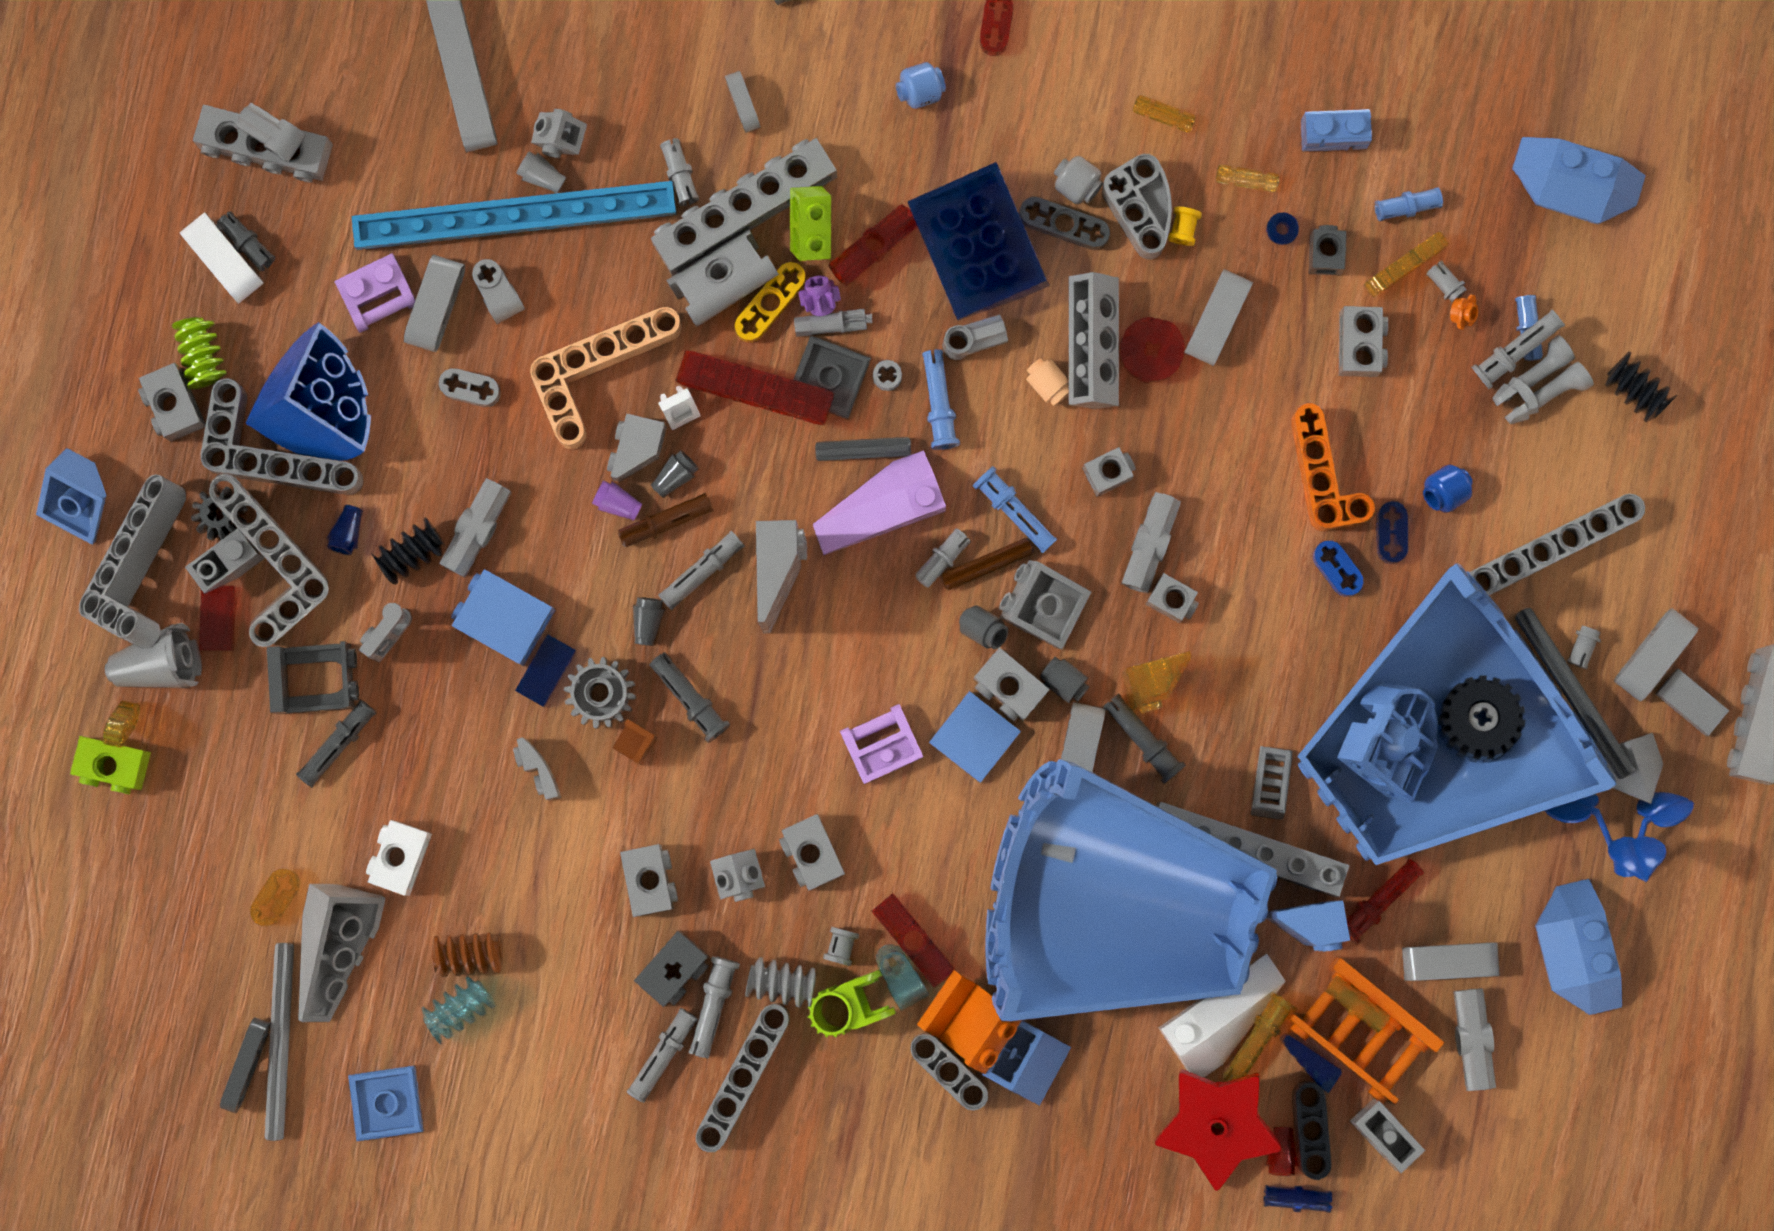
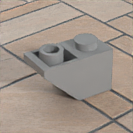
M627 413L625 421H619L615 434V440H619L617 453L611 452L607 471L611 472L613 481L621 482L659 459L667 429L664 422Z
M237 528L185 568L203 593L206 594L239 578L265 558Z

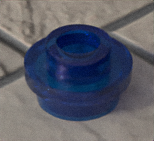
M1281 212L1269 219L1266 232L1269 239L1275 244L1287 245L1296 239L1299 233V224L1294 216ZM1280 224L1285 225L1288 228V233L1284 235L1279 234L1276 229L1277 226Z

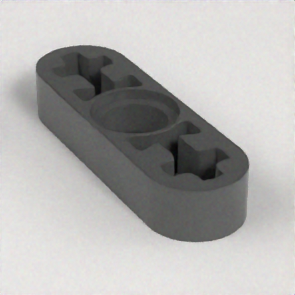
M1039 197L1026 199L1020 207L1019 216L1021 222L1033 230L1090 250H1099L1108 242L1110 236L1109 226L1099 218ZM1036 205L1039 206V213L1048 216L1049 210L1055 211L1051 216L1050 227L1044 225L1046 218L1037 216L1035 220H1030L1029 213L1025 210H1031ZM1067 215L1071 217L1074 227L1068 232L1058 230L1055 221L1059 216ZM1079 220L1085 222L1083 229L1092 231L1094 227L1100 228V234L1104 238H1097L1096 242L1090 241V234L1081 231L1080 238L1074 236L1078 231Z
M256 1017L252 1019L222 1095L220 1108L235 1114L241 1108L269 1035L270 1022Z

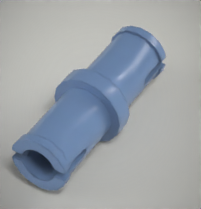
M1438 187L1413 194L1410 191L1403 192L1400 197L1375 201L1376 217L1378 221L1406 215L1408 218L1413 217L1417 212L1442 208L1443 197Z

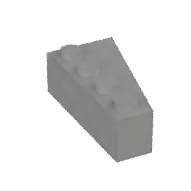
M1774 644L1756 649V652L1752 653L1749 658L1747 671L1751 672L1749 684L1744 686L1740 700L1741 704H1744L1742 717L1739 716L1734 726V735L1737 736L1735 749L1732 748L1727 759V767L1730 768L1729 776L1765 785L1774 784Z

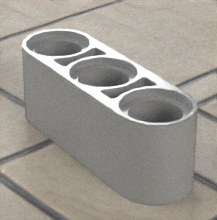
M432 255L406 326L404 343L437 352L464 277L465 264Z
M1223 269L1184 353L1212 366L1215 365L1253 282Z
M1673 608L1669 609L1620 670L1614 682L1638 701H1643L1689 644L1699 628Z
M1498 942L1402 948L1404 981L1500 976Z
M921 1033L914 1037L910 1047L913 1058L963 1107L973 1111L981 1109L988 1100V1092L985 1085L935 1036L929 1033ZM922 1039H929L935 1045L934 1053L926 1058L919 1056L915 1049L916 1044ZM947 1062L956 1064L959 1069L957 1077L950 1081L944 1080L939 1073L941 1066ZM972 1085L978 1086L982 1090L981 1100L974 1104L968 1103L963 1097L965 1089Z

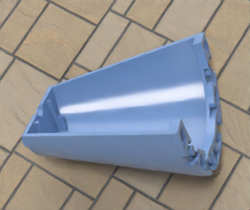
M1456 563L1447 570L1298 755L1300 762L1297 764L1301 772L1308 780L1313 777L1320 787L1317 793L1326 806L1329 807L1333 804L1337 808L1339 816L1336 819L1339 825L1347 834L1353 833L1359 842L1356 844V847L1366 861L1371 859L1375 865L1609 790L1617 785L1614 775L1607 768L1608 764L1575 711H1572L1569 704L1561 696L1562 692L1518 631H1514L1511 624L1503 616L1504 613L1493 599L1459 563ZM1480 675L1487 676L1486 680H1492L1495 677L1501 679L1499 684L1505 686L1508 683L1513 687L1510 692L1513 695L1518 693L1521 698L1519 705L1525 708L1523 720L1526 721L1525 727L1521 731V737L1510 751L1506 752L1499 759L1493 758L1491 762L1483 763L1481 759L1477 762H1470V757H1458L1456 755L1458 753L1457 750L1454 748L1449 750L1446 746L1448 741L1446 738H1441L1439 732L1442 728L1441 725H1437L1436 738L1439 742V747L1429 771L1422 779L1413 803L1384 796L1337 758L1352 722L1367 724L1369 718H1375L1373 714L1360 704L1363 696L1374 685L1389 683L1420 688L1434 700V710L1438 720L1441 713L1439 712L1441 704L1448 693L1459 682L1461 684L1470 677H1473L1474 680ZM1484 710L1480 711L1478 715L1474 714L1473 716L1478 719L1479 726H1484L1486 722L1491 721L1490 718L1486 717ZM1417 746L1412 754L1415 758H1422L1424 755L1419 752L1421 748ZM1377 759L1375 763L1386 768L1388 761Z
M1058 759L1057 762L1049 761L1042 765L1032 775L1018 797L1020 801H1025L1022 808L1019 809V815L1010 814L999 846L990 888L998 892L996 902L993 903L995 910L987 909L985 954L988 984L996 985L997 988L996 993H993L992 1002L999 1018L1002 1021H1018L1241 994L1243 984L1249 978V964L1252 954L1256 952L1259 944L1258 934L1254 933L1258 923L1264 922L1267 917V903L1270 892L1274 890L1277 883V870L1073 762ZM1043 843L1075 847L1073 863L1041 855Z

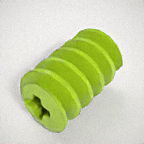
M199 317L182 319L172 324V328L178 330L174 336L175 340L182 343L177 348L178 352L185 355L181 359V365L188 368L184 371V377L191 380L187 384L188 389L208 387L227 374L225 370H216V366L224 362L223 358H215L212 355L220 350V346L210 345L209 343L217 338V334L207 333L206 329L214 325V321L204 320Z

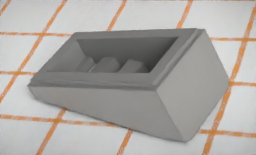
M1260 746L1251 815L1279 820L1284 818L1293 751ZM1265 759L1284 762V766L1265 765ZM1263 774L1282 775V780L1263 777ZM1262 786L1280 789V793L1261 791ZM1260 800L1278 802V805L1261 803Z

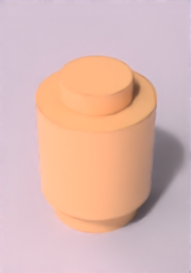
M1039 358L1027 369V372L1030 374L1026 379L1027 382L1046 403L1050 401L1055 407L1069 395V379L1050 358L1045 362L1042 358Z

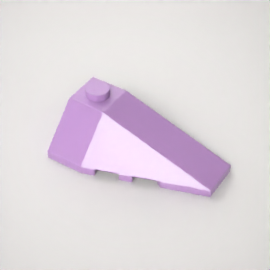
M924 450L893 461L813 524L823 555L946 512L945 502Z

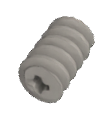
M759 957L755 965H751L745 997H749L753 989H755L757 999L761 1000L765 993L768 992L770 1002H775L779 994H781L784 1005H788L791 998L794 997L796 1007L800 1008L805 999L809 1007L812 1003L811 999L813 998L816 983L815 968H810L807 975L803 976L801 965H798L795 971L790 973L789 963L785 962L779 971L777 970L776 960H772L769 966L765 968L763 958Z

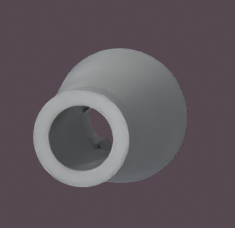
M530 151L516 174L523 177L522 181L551 190L554 193L559 192L567 178L559 173L539 153L535 155Z

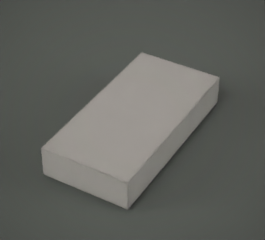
M1679 668L1671 674L1656 692L1660 699L1705 736H1709L1729 712L1726 707Z

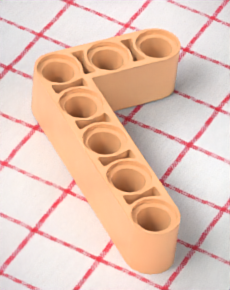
M669 307L656 309L534 360L530 369L531 377L555 436L562 446L572 450L578 449L585 443L587 438L586 428L567 384L678 338L682 331V324L675 310ZM666 317L674 319L675 326L670 331L665 332L658 329V323L661 319ZM633 330L644 331L645 338L642 342L633 344L628 341V336ZM604 342L615 344V349L609 356H602L598 353L600 345ZM575 354H581L585 356L584 364L576 369L569 367L570 357ZM543 367H553L555 373L550 380L543 381L539 379V371ZM556 396L567 398L566 406L562 410L556 411L551 409V401ZM574 425L579 427V434L575 439L565 440L563 438V431L567 426Z

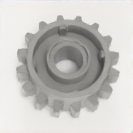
M605 657L601 658L599 664H595L594 660L589 658L588 666L585 668L580 664L576 665L577 675L569 674L568 678L572 681L571 686L564 687V691L571 695V698L565 700V704L574 705L575 707L570 714L573 717L580 714L583 715L581 718V724L583 725L592 720L595 729H599L601 722H605L606 726L611 728L612 720L615 718L620 722L624 721L622 712L624 710L631 712L632 708L628 705V701L636 699V695L629 693V688L635 686V682L625 680L630 672L627 669L618 672L619 662L614 661L611 666H608ZM599 684L606 685L609 690L608 697L602 702H596L592 698V690Z

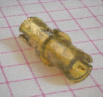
M1339 975L1325 989L1327 994L1348 1009L1347 1013L1352 1017L1354 1015L1357 1016L1376 1033H1379L1391 1018L1368 1000L1367 994L1358 992Z

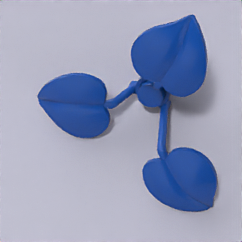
M1655 792L1651 804L1639 800L1636 805L1638 814L1645 817L1642 820L1638 837L1636 839L1633 837H1622L1612 841L1600 810L1595 808L1599 803V797L1596 794L1545 810V812L1553 819L1564 823L1582 822L1587 820L1591 814L1594 815L1608 845V854L1614 861V872L1622 877L1635 876L1647 882L1654 870L1666 857L1665 845L1655 838L1645 836L1648 824L1653 822L1659 827L1677 825L1692 813L1694 802L1680 795Z

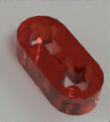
M986 0L979 42L981 50L989 56H998L1007 48L1013 15L1012 0ZM997 2L1003 3V8L1008 10L1002 11L1000 21H994L995 10L990 9V7H995ZM993 28L999 29L998 39L1003 41L997 42L996 47H991L990 41L985 40V38L991 37Z

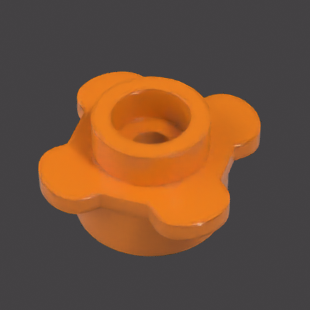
M1469 295L1467 299L1456 298L1451 306L1450 318L1453 323L1457 324L1458 329L1463 330L1466 325L1472 326L1476 321L1479 312L1476 296Z

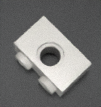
M390 820L389 825L384 824L377 843L381 844L377 857L372 856L367 866L366 874L370 875L368 883L404 896H410L432 834L394 820ZM399 847L403 850L405 859L401 865L394 866L390 862L389 855L394 848Z

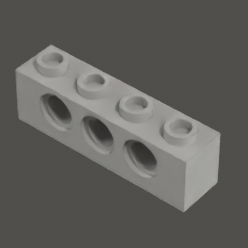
M203 104L193 137V142L201 149V154L212 158H219L220 154L232 157V162L248 167L251 162L263 165V170L273 174L281 175L282 171L294 173L293 177L295 179L312 183L313 179L323 181L333 147L328 137L301 130L306 134V137L298 147L300 148V155L295 160L286 162L267 149L263 152L255 151L256 144L259 141L237 128L238 113ZM238 132V138L234 143L225 144L224 140L228 133Z
M1096 272L1069 276V405L1089 409L1119 406L1118 277Z

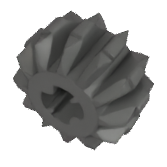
M215 486V492L219 497L229 498L232 496V489L229 487H225L220 493L219 488ZM202 491L199 494L200 498L204 501L202 505L197 502L192 504V507L199 510L200 513L192 515L191 520L201 522L196 530L200 534L207 532V539L214 541L218 535L220 540L228 536V531L232 533L237 529L236 525L223 511L224 518L222 520L217 519L215 510L219 507L208 494ZM246 506L239 508L237 511L238 517L240 514L248 511ZM239 517V519H240L241 521L247 523V521H246L245 519Z

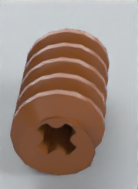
M488 932L484 942H481L478 934L474 933L471 943H467L465 935L460 934L458 944H454L451 935H447L445 945H441L438 936H434L432 958L435 973L438 969L442 977H447L451 968L455 976H461L463 968H465L468 975H474L478 966L481 974H487L490 965L494 973H500L503 966L501 935L499 934L498 940L494 941L491 933Z

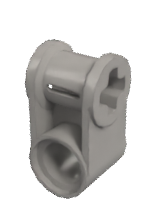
M484 259L475 264L472 272L473 279L496 324L525 309L513 285L509 283L503 270L495 261ZM487 269L494 273L492 275L494 280L490 283L483 279L485 277L484 271Z

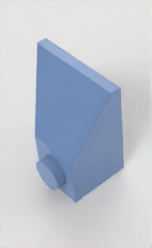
M66 448L45 470L36 512L37 516L92 545L96 542L106 500V492L96 464Z

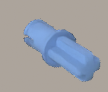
M1536 295L1515 298L1519 326L1516 327V331H1520V335L1539 321ZM1540 344L1523 357L1524 360L1534 361L1541 359L1543 356L1542 345Z

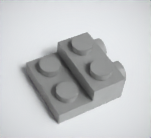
M1029 560L1027 565L1023 563L1017 569L1014 576L1017 584L1012 593L1008 592L1002 598L999 609L1003 612L999 618L1062 650L1091 591L1044 564Z

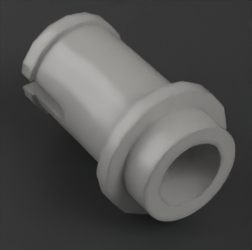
M1442 260L1437 263V266L1435 264L1426 273L1445 294L1443 297L1445 300L1449 299L1453 303L1456 298H1460L1467 291L1464 287L1465 282L1459 281Z
M1583 625L1580 631L1576 630L1575 634L1578 637L1567 662L1587 669L1596 643L1601 642V639H1599L1601 632Z

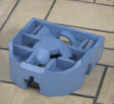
M1389 683L1374 685L1363 696L1360 704L1373 714L1375 718H1369L1367 724L1352 722L1337 758L1384 796L1413 803L1422 779L1429 771L1439 747V742L1436 738L1438 720L1434 710L1435 702L1420 688ZM1417 746L1421 747L1419 752L1424 754L1422 758H1415L1412 755ZM1376 760L1388 761L1386 768L1376 764Z

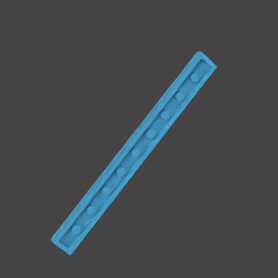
M673 181L355 215L351 217L354 248L356 250L673 216L677 214Z

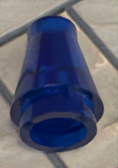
M344 505L342 513L326 537L328 540L327 548L343 555H352L353 550L358 548L363 510L352 505Z

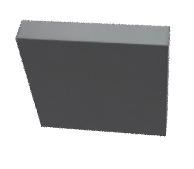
M810 336L788 392V397L849 419L871 358Z

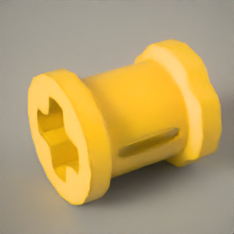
M1174 207L1173 214H1175L1172 232L1168 234L1167 240L1180 245L1194 246L1196 239L1193 237L1197 220L1201 219L1202 213L1192 208Z

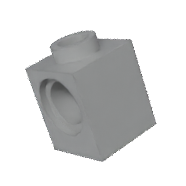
M1119 447L1085 463L1082 468L1096 497L1131 481L1134 477L1132 471L1136 470L1128 452L1122 454ZM1107 463L1115 464L1119 468V476L1114 479L1105 477L1102 472V466Z
M1163 573L1145 605L1180 623L1184 617L1190 620L1199 604V602L1194 600L1198 592ZM1167 593H1179L1183 598L1182 607L1175 609L1168 606L1166 603Z

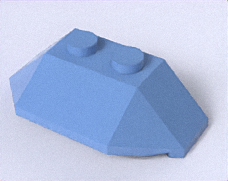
M1522 137L1512 167L1537 206L1597 225L1636 207L1646 175L1623 158L1555 138Z
M1590 879L1556 886L1535 925L1551 991L1580 1008L1588 1015L1622 1008L1621 972L1606 914Z

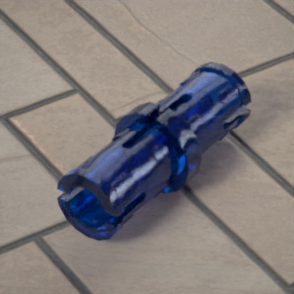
M1269 1185L1264 1187V1193H1266V1196H1263L1264 1207L1293 1208V1212H1301V1209L1331 1213L1332 1191L1303 1190L1302 1186H1295L1294 1189L1272 1187Z

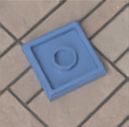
M969 691L929 743L981 783L1021 731Z
M415 1065L348 1075L357 1141L424 1131Z

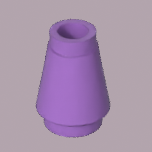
M604 480L592 501V504L598 506L597 510L629 518L633 521L642 506V503L638 502L637 499L613 481L608 483Z

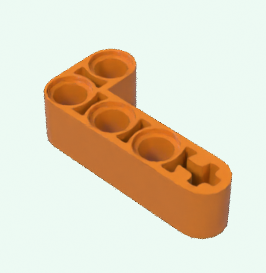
M1313 403L1302 405L1294 413L1291 419V426L1311 525L1321 532L1360 526L1373 516L1375 504L1364 493L1340 496L1324 413L1318 405ZM1307 413L1308 417L1314 418L1315 421L1310 426L1311 436L1303 439L1309 433L1307 422H1301L1302 417ZM1310 444L1317 445L1322 452L1321 458L1317 460L1311 459L1306 453V446ZM1313 477H1324L1328 483L1327 490H1316L1312 485ZM1351 503H1362L1366 509L1365 516L1362 518L1355 517L1350 510ZM1320 508H1328L1333 512L1334 520L1332 523H1324L1319 519L1318 511Z

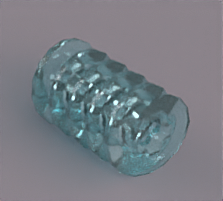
M467 976L465 978L466 989H463L458 984L454 985L455 997L445 991L443 993L444 1004H441L436 999L432 1000L433 1012L426 1007L421 1008L423 1020L427 1028L440 1045H442L441 1035L447 1039L453 1037L452 1027L458 1031L464 1029L463 1019L472 1024L475 1022L474 1012L484 1016L486 1014L485 1004L492 1009L496 1007L491 994L480 980L475 982Z

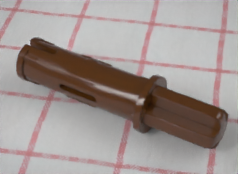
M703 493L651 516H648V514L644 515L645 519L619 529L618 536L622 545L628 547L652 536L656 539L657 534L712 512L713 509L706 493Z

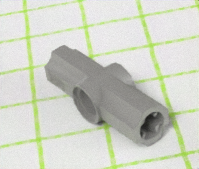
M485 479L471 507L466 508L460 516L454 529L455 536L439 563L440 565L464 578L466 577L480 549L484 548L493 536L497 526L496 520L512 493L510 490L492 480Z
M1154 493L1144 523L1140 524L1131 548L1133 553L1121 582L1122 585L1138 592L1148 593L1156 574L1159 561L1162 562L1170 542V531L1181 501L1166 494Z
M1483 988L1453 991L1458 1025L1455 1027V1040L1458 1054L1462 1056L1466 1091L1496 1088L1492 1060L1494 1037L1492 1027L1487 1022Z

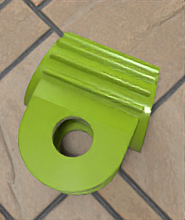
M880 969L847 981L839 986L834 985L818 992V996L811 999L813 1003L808 1007L810 1010L808 1018H811L812 1021L811 1027L815 1026L818 1034L821 1032L825 1034V1037L834 1035L836 1038L853 1029L864 1027L896 1014L895 1008H889V1005L872 1011L864 992V986L875 983L879 980L878 977L882 976ZM828 995L841 998L847 1005L849 1017L844 1027L833 1026L825 1020L822 1013V1005Z

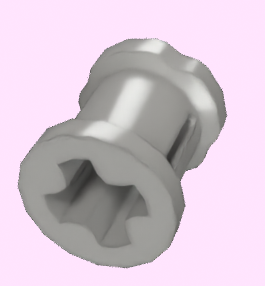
M831 927L830 932L833 935L828 953L824 954L823 959L851 966L850 955L854 940L859 938V934Z

